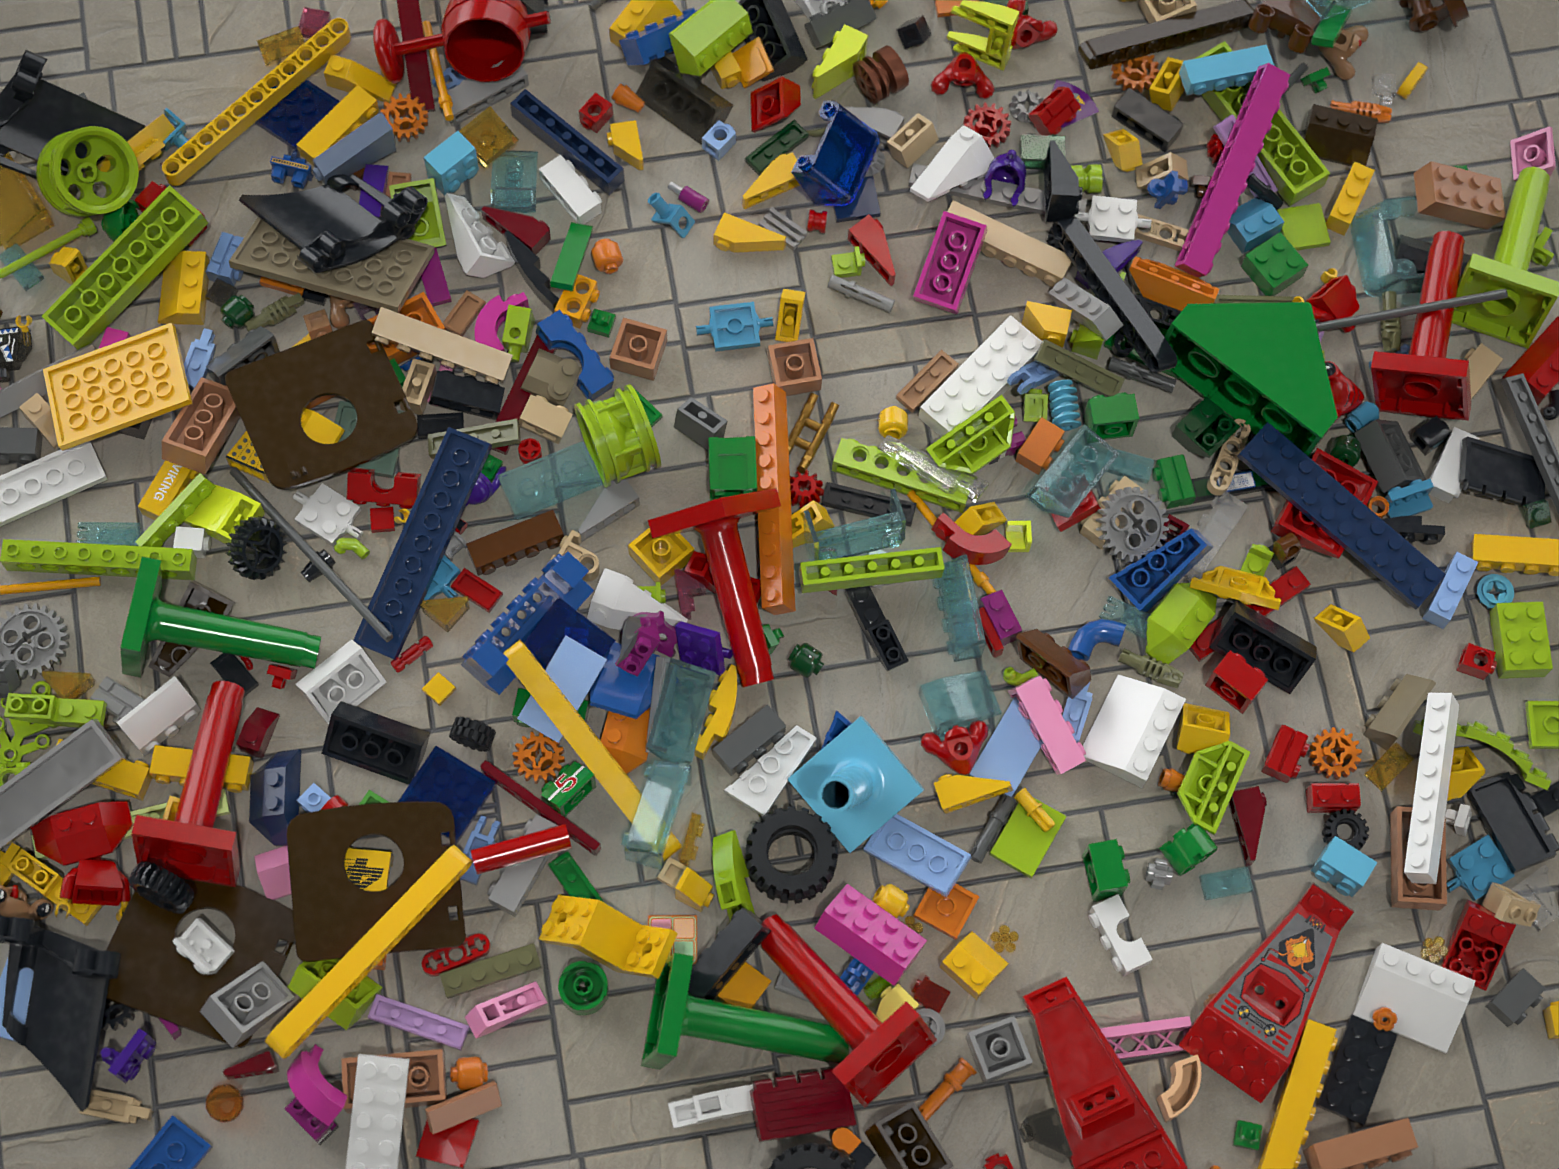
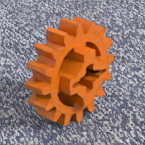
M1153 54L1112 64V79H1117V86L1123 85V91L1131 88L1134 91L1138 89L1142 93L1144 87L1149 90L1159 73V69H1157L1159 63L1153 62L1155 57Z
M399 93L398 99L391 96V103L384 102L385 109H381L380 112L383 113L391 125L394 136H398L399 142L402 140V137H406L407 142H410V136L418 139V132L424 134V126H428V119H426L428 111H425L424 103L419 104L418 97L412 100L409 93L406 98H403L402 94ZM415 111H417L419 115V121L417 120V117L414 116ZM390 115H392V118L394 119L393 124L390 122Z
M1332 727L1329 733L1326 729L1322 730L1321 736L1317 734L1313 739L1315 742H1312L1309 746L1314 751L1310 752L1308 756L1315 759L1311 765H1318L1317 773L1326 772L1327 779L1332 774L1336 780L1341 777V774L1347 778L1350 775V771L1354 773L1357 769L1356 765H1359L1362 760L1357 757L1362 753V750L1356 749L1360 742L1351 740L1353 737L1352 733L1348 736L1344 735L1345 729L1343 728L1339 733L1336 732L1335 727ZM1328 740L1327 747L1321 748L1322 743ZM1350 758L1349 763L1342 767L1343 760Z
M530 732L531 738L527 739L523 736V744L516 743L515 745L519 752H513V758L518 759L513 762L514 767H520L517 771L518 775L521 776L525 773V781L527 782L532 777L535 784H538L539 779L542 778L545 783H548L547 777L551 776L555 779V771L562 769L559 763H565V757L560 756L565 753L564 748L559 747L560 743L552 741L553 739L544 737V734L541 732L539 736H535L533 732ZM545 744L551 747L554 753L548 751L545 748ZM541 749V754L543 757L540 758V761L538 762L537 766L535 758H537ZM523 762L530 764L533 767V771L528 769Z

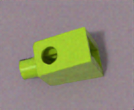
M508 305L502 342L505 349H507V353L513 355L511 362H519L521 352L528 353L535 324L531 308Z

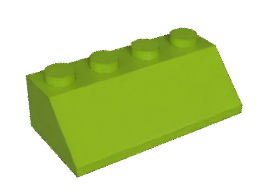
M710 0L669 33L679 72L701 76L753 33L748 12L736 0Z

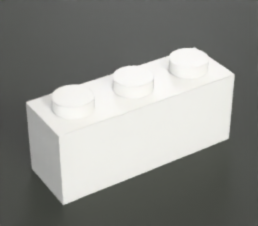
M559 155L539 169L540 180L576 223L585 224L602 213V200L600 196L588 188L589 185L582 175H577L575 167L570 160H565Z
M1456 427L1452 429L1450 436L1446 440L1429 478L1434 485L1429 495L1448 504L1453 497L1458 498L1463 488V485L1460 484L1462 439L1467 436L1480 439Z

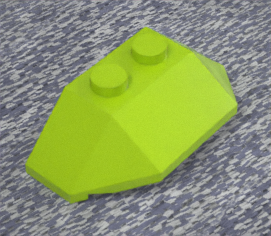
M1001 394L931 444L926 450L939 468L974 474L1011 448L1015 412Z
M1191 583L1174 584L1147 619L1146 653L1152 659L1156 658L1158 662L1160 660L1164 664H1170L1186 652L1216 614L1217 597L1213 593L1190 588Z
M1227 741L1197 751L1194 754L1177 793L1193 824L1199 825L1213 835L1216 834L1250 751L1232 741Z

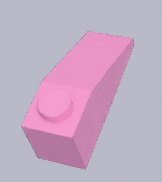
M535 981L475 1005L465 1016V1019L477 1039L546 1005L547 1001Z

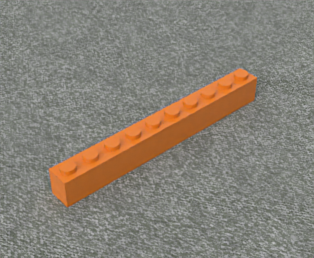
M772 383L753 388L757 491L777 488L781 507L758 513L762 609L773 615L795 612L796 608L786 392Z

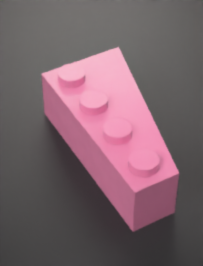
M1040 675L1009 690L1008 693L1011 698L1017 697L1019 712L1022 717L1024 716L1027 720L1030 719L1031 723L1029 726L1032 734L1038 741H1043L1044 744L1041 745V749L1055 773L1059 775L1085 762L1084 755H1086V752L1080 742L1076 743L1072 735L1075 732L1069 721L1065 722L1061 714L1063 712L1061 704L1057 699L1054 700L1050 694L1052 688L1046 678L1042 679Z

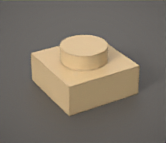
M669 857L657 880L675 889L687 866Z

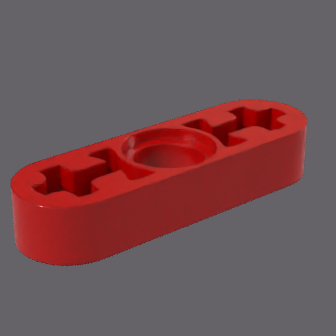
M477 933L465 938L461 946L433 951L422 959V969L426 975L437 977L441 973L480 959L490 951L489 939L484 934ZM476 940L486 943L483 945L482 951H478L477 948L470 950L472 956L469 957L463 946L468 944V948H472L476 945ZM453 949L463 951V957L460 961L454 962L450 960L449 954ZM445 953L448 966L445 967L444 962L437 964V970L434 971L432 968L426 967L430 965L429 960L434 959L435 962L443 960L440 955Z

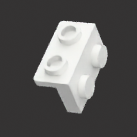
M196 918L181 937H176L172 941L177 946L176 950L182 956L189 957L195 963L194 968L204 975L216 974L235 952L201 918Z

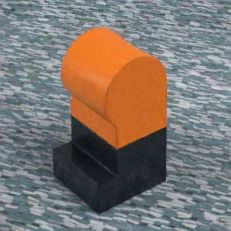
M838 1128L834 1131L831 1138L832 1147L834 1150L844 1153L855 1163L852 1166L853 1169H865L876 1157V1154L849 1129Z

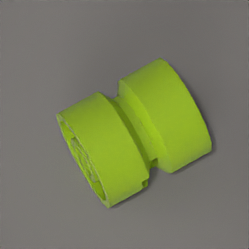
M1100 164L1087 165L1086 168H1083L1082 165H1071L1078 176L1079 187L1083 188V192L1084 190L1088 194L1102 192L1103 177Z

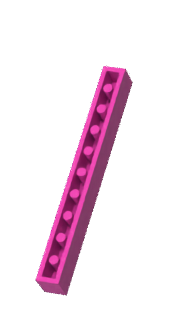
M1270 63L1258 66L1175 263V267L1193 276L1203 277L1212 270L1213 258L1221 249V239L1230 227L1229 220L1232 214L1238 208L1239 203L1237 201L1239 196L1247 187V177L1255 168V158L1261 152L1264 146L1263 139L1272 127L1271 120L1280 108L1281 103L1279 101L1281 96L1288 89L1290 74Z

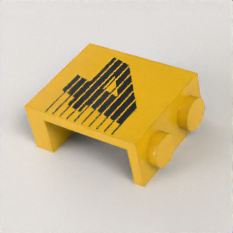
M349 848L344 859L345 871L348 878L357 887L372 892L387 889L389 869L393 867L394 857L391 852Z

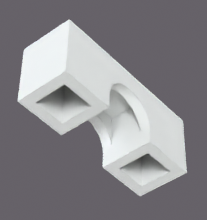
M1117 894L1092 906L1089 911V920L1092 926L1098 928L1101 933L1100 941L1104 949H1109L1113 958L1111 961L1115 970L1121 972L1124 977L1149 965L1153 959L1142 938L1127 942L1122 940L1117 934V925L1125 922L1129 917L1119 895Z

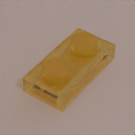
M695 813L691 815L680 855V863L688 867L691 860H696L699 849L698 846H695L697 837L702 838L705 824L701 823L702 815Z

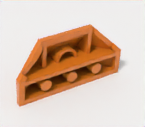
M1135 256L1129 269L1143 297L1180 311L1187 304L1214 303L1219 292V288L1212 287L1210 283L1201 278L1157 261Z
M651 707L637 719L608 712L601 742L626 774L647 761L649 752H646Z

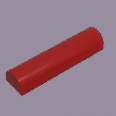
M566 824L470 851L478 875L572 849Z

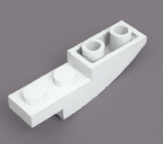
M753 1084L693 1096V1098L668 1103L673 1128L678 1129L716 1119H726L752 1113L750 1092L754 1091Z

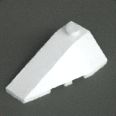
M963 125L950 137L910 188V192L929 202L949 193L951 188L958 185L962 187L967 185L971 179L984 177L995 158L982 135Z
M446 193L445 201L457 258L466 275L485 278L513 266L515 261L503 242L498 243L493 238V230L478 220L480 215L466 198Z
M606 568L591 600L587 616L588 621L617 630H623L628 617L640 612L657 613L661 610L664 612L665 621L673 627L680 621L685 623L688 621L687 618L667 604H661L652 598L651 593L646 589L643 591L638 588L628 576ZM659 634L660 637L667 638L665 634Z

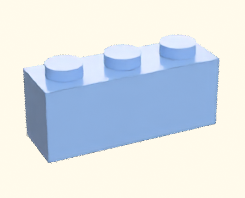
M1459 552L1455 553L1444 572L1446 574L1445 577L1438 584L1422 617L1423 620L1441 629L1445 628L1450 622L1478 564L1477 561Z

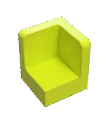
M1007 521L1005 538L1012 544L1008 552L1030 551L1032 544L1031 521Z

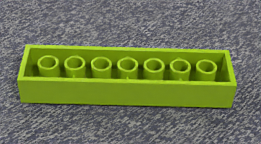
M1224 41L1197 58L1232 52L1233 50ZM1252 82L1240 87H1227L1221 91H1206L1201 95L1221 121L1230 115H1234L1237 119ZM1279 109L1271 120L1272 127L1263 139L1264 146L1257 156L1275 184L1277 192L1290 207L1325 186L1330 172Z
M169 185L41 317L77 350L91 344L208 224V221L194 206Z

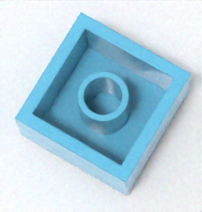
M459 131L455 132L424 157L428 179L435 178L436 187L444 196L446 193L455 192L465 180L473 178L479 170L476 148Z
M1335 836L1324 848L1311 871L1315 873V877L1318 880L1334 885L1340 894L1353 897L1364 886L1377 862Z

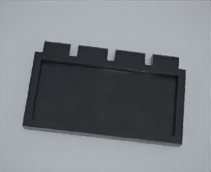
M1468 436L1462 439L1460 482L1464 483V490L1476 494L1481 493L1483 496L1497 500L1501 499L1504 502L1518 506L1521 505L1532 510H1539L1540 504L1545 502V482L1533 455Z
M1508 771L1473 785L1466 793L1509 869L1514 874L1554 858L1559 850V843L1553 833L1545 835L1550 828L1541 812L1533 814V812L1538 810V807L1529 792L1521 793L1526 789V786L1519 774L1511 775Z

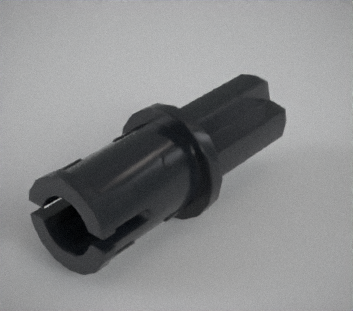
M1253 173L1247 177V187L1257 195V199H1262L1272 204L1276 210L1282 207L1284 201L1270 189L1271 186L1269 184L1265 185Z

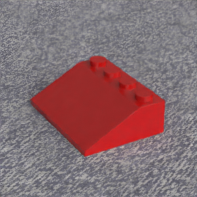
M1317 448L1309 458L1364 505H1367L1379 481ZM1288 500L1270 531L1281 538L1291 532L1298 538L1301 547L1337 559L1340 558L1344 550L1341 545Z

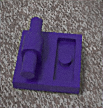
M682 621L675 626L682 665L720 676L726 671L724 658L731 659L733 653L731 649L722 647L720 632Z
M139 1028L121 1053L113 1048L105 1047L101 1050L100 1054L103 1061L110 1066L108 1071L126 1084L128 1080H133L140 1071L139 1066L143 1060H147L152 1056L157 1042Z

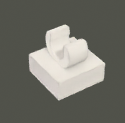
M1460 804L1458 812L1447 809L1445 814L1446 823L1454 825L1456 834L1466 836L1472 817L1471 807Z

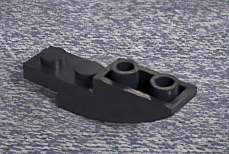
M1400 516L1383 519L1384 522L1409 543L1421 541L1425 544L1433 545L1440 543L1445 536V526L1422 525V516Z
M870 586L846 589L845 593L855 612L854 616L884 668L890 671L909 662Z

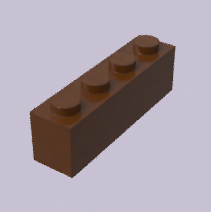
M552 509L466 543V547L477 575H489L499 567L504 565L509 567L516 564L522 558H532L537 556L542 550L559 547L564 533Z

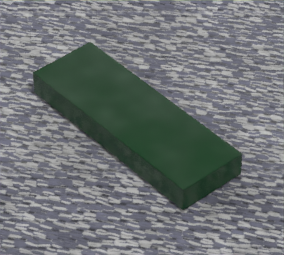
M794 119L745 157V162L760 176L776 157L781 154H789L808 139L809 133Z

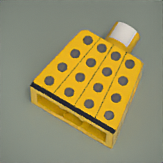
M246 431L226 455L229 466L237 467L240 471L269 483Z

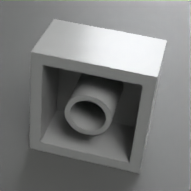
M1015 1016L968 1032L966 1036L983 1084L1029 1068L1033 1063Z

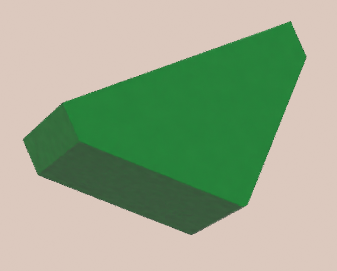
M1309 302L1187 304L1171 323L1165 335V339L1177 355V366L1168 369L1171 373L1204 398L1207 396L1233 420H1245V424L1250 425V433L1256 436L1268 422L1308 457L1312 454L1338 416L1312 306Z

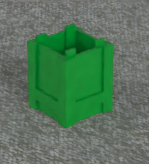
M755 436L709 437L710 501L722 497L757 492Z

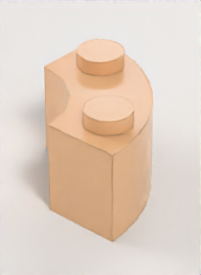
M1198 1055L1175 1062L1170 1067L1172 1076L1170 1087L1156 1099L1165 1123L1180 1115L1192 1103L1198 1093L1201 1082V1064Z

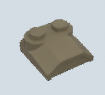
M539 348L520 389L534 396H542L552 405L564 406L581 367L572 359H563Z

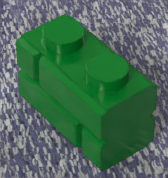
M1181 454L1157 460L1155 468L1152 470L1155 481H1159L1161 488L1158 490L1160 501L1165 502L1166 509L1193 504L1196 494L1185 456Z

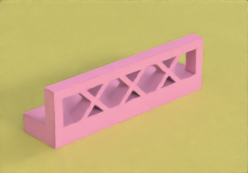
M1190 1016L1106 1027L1100 1028L1109 1044L1114 1047V1052L1116 1050L1121 1052L1116 1054L1120 1060L1185 1051L1169 1041L1168 1038L1172 1032L1183 1031L1184 1036L1191 1027ZM1163 1033H1168L1166 1037L1161 1035ZM1149 1035H1155L1163 1041L1158 1048L1152 1049L1144 1043ZM1144 1036V1038H1143L1142 1040H1139V1039L1137 1038V1037ZM1131 1038L1139 1044L1134 1052H1127L1120 1047L1124 1039ZM1112 1040H1120V1041L1118 1042V1044H1116V1043L1113 1042ZM1166 1043L1170 1047H1163V1045ZM1141 1046L1146 1049L1138 1051Z

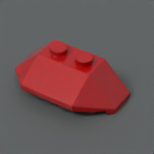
M127 801L97 802L51 815L33 826L31 830L36 851L63 866L78 863L82 859L89 860L113 853L127 832L133 827V821Z

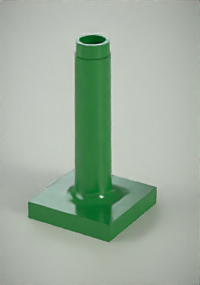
M142 556L120 647L122 674L142 677L151 641L169 642L290 666L315 669L321 636L164 603L160 600L162 591L161 560Z
M674 952L666 960L659 979H656L641 1062L642 1067L661 1070L676 1058L680 1036H689L823 1062L841 1063L848 1055L850 1046L829 1024L688 995L694 956Z

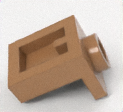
M325 309L303 316L311 340L333 332Z

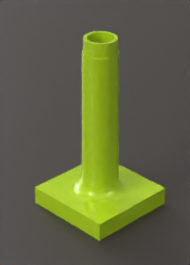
M1527 167L1520 171L1514 186L1494 259L1492 260L1473 253L1459 279L1456 297L1507 289L1508 298L1455 307L1452 320L1453 324L1527 349L1559 295L1558 281L1528 272L1549 189L1550 177L1545 170L1538 167Z

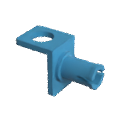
M165 108L164 114L166 118L176 127L163 141L166 145L163 147V150L167 152L174 145L180 148L189 139L184 136L186 133V123L168 108Z
M657 192L648 198V203L656 210L651 220L655 223L670 224L681 238H685L695 223V220L682 205L666 203ZM684 216L687 224L684 229H681L679 227V220Z

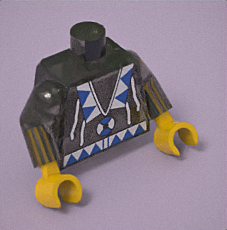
M19 315L15 320L18 327L0 329L1 383L10 381V371L22 368V362L27 359L33 348L31 330L28 329V326L32 324V318L29 315L26 316V325L21 322V315Z

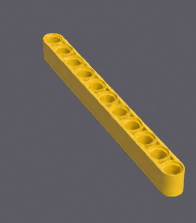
M343 18L331 20L169 156L162 164V171L167 182L172 186L183 184L329 60L331 54L335 55L343 49L351 40L347 21Z
M519 640L503 652L509 659L506 663L590 771L594 773L600 784L659 859L664 862L680 850L682 845L526 645Z
M452 845L271 1031L265 1043L283 1059L289 1057L467 872L473 861L459 848Z

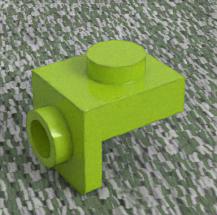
M1546 226L1541 234L1537 233L1531 256L1533 262L1545 267L1548 266L1554 256V253L1543 248L1553 230Z

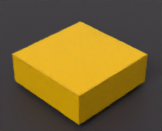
M439 672L422 688V691L439 706L456 690V687Z

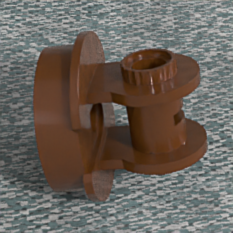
M1398 0L1400 7L1409 8L1412 12L1413 17L1410 19L1408 26L1414 32L1431 30L1441 20L1448 17L1453 27L1456 28L1458 27L1457 22L1469 17L1464 0H1442L1443 4L1437 7H1433L1431 0Z

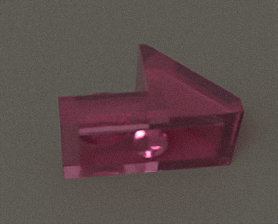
M674 569L680 612L682 616L691 620V612L695 611L693 597L706 595V587L682 570Z

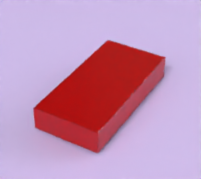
M466 568L461 571L451 585L454 591L488 613L492 611L503 596V592Z
M984 607L979 608L975 612L974 620L992 656L996 658L1002 655L1004 647Z

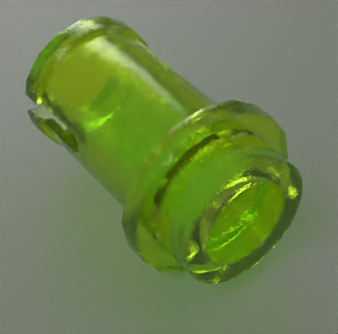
M879 976L871 983L867 982L863 991L870 1000L878 999L879 994L892 984Z

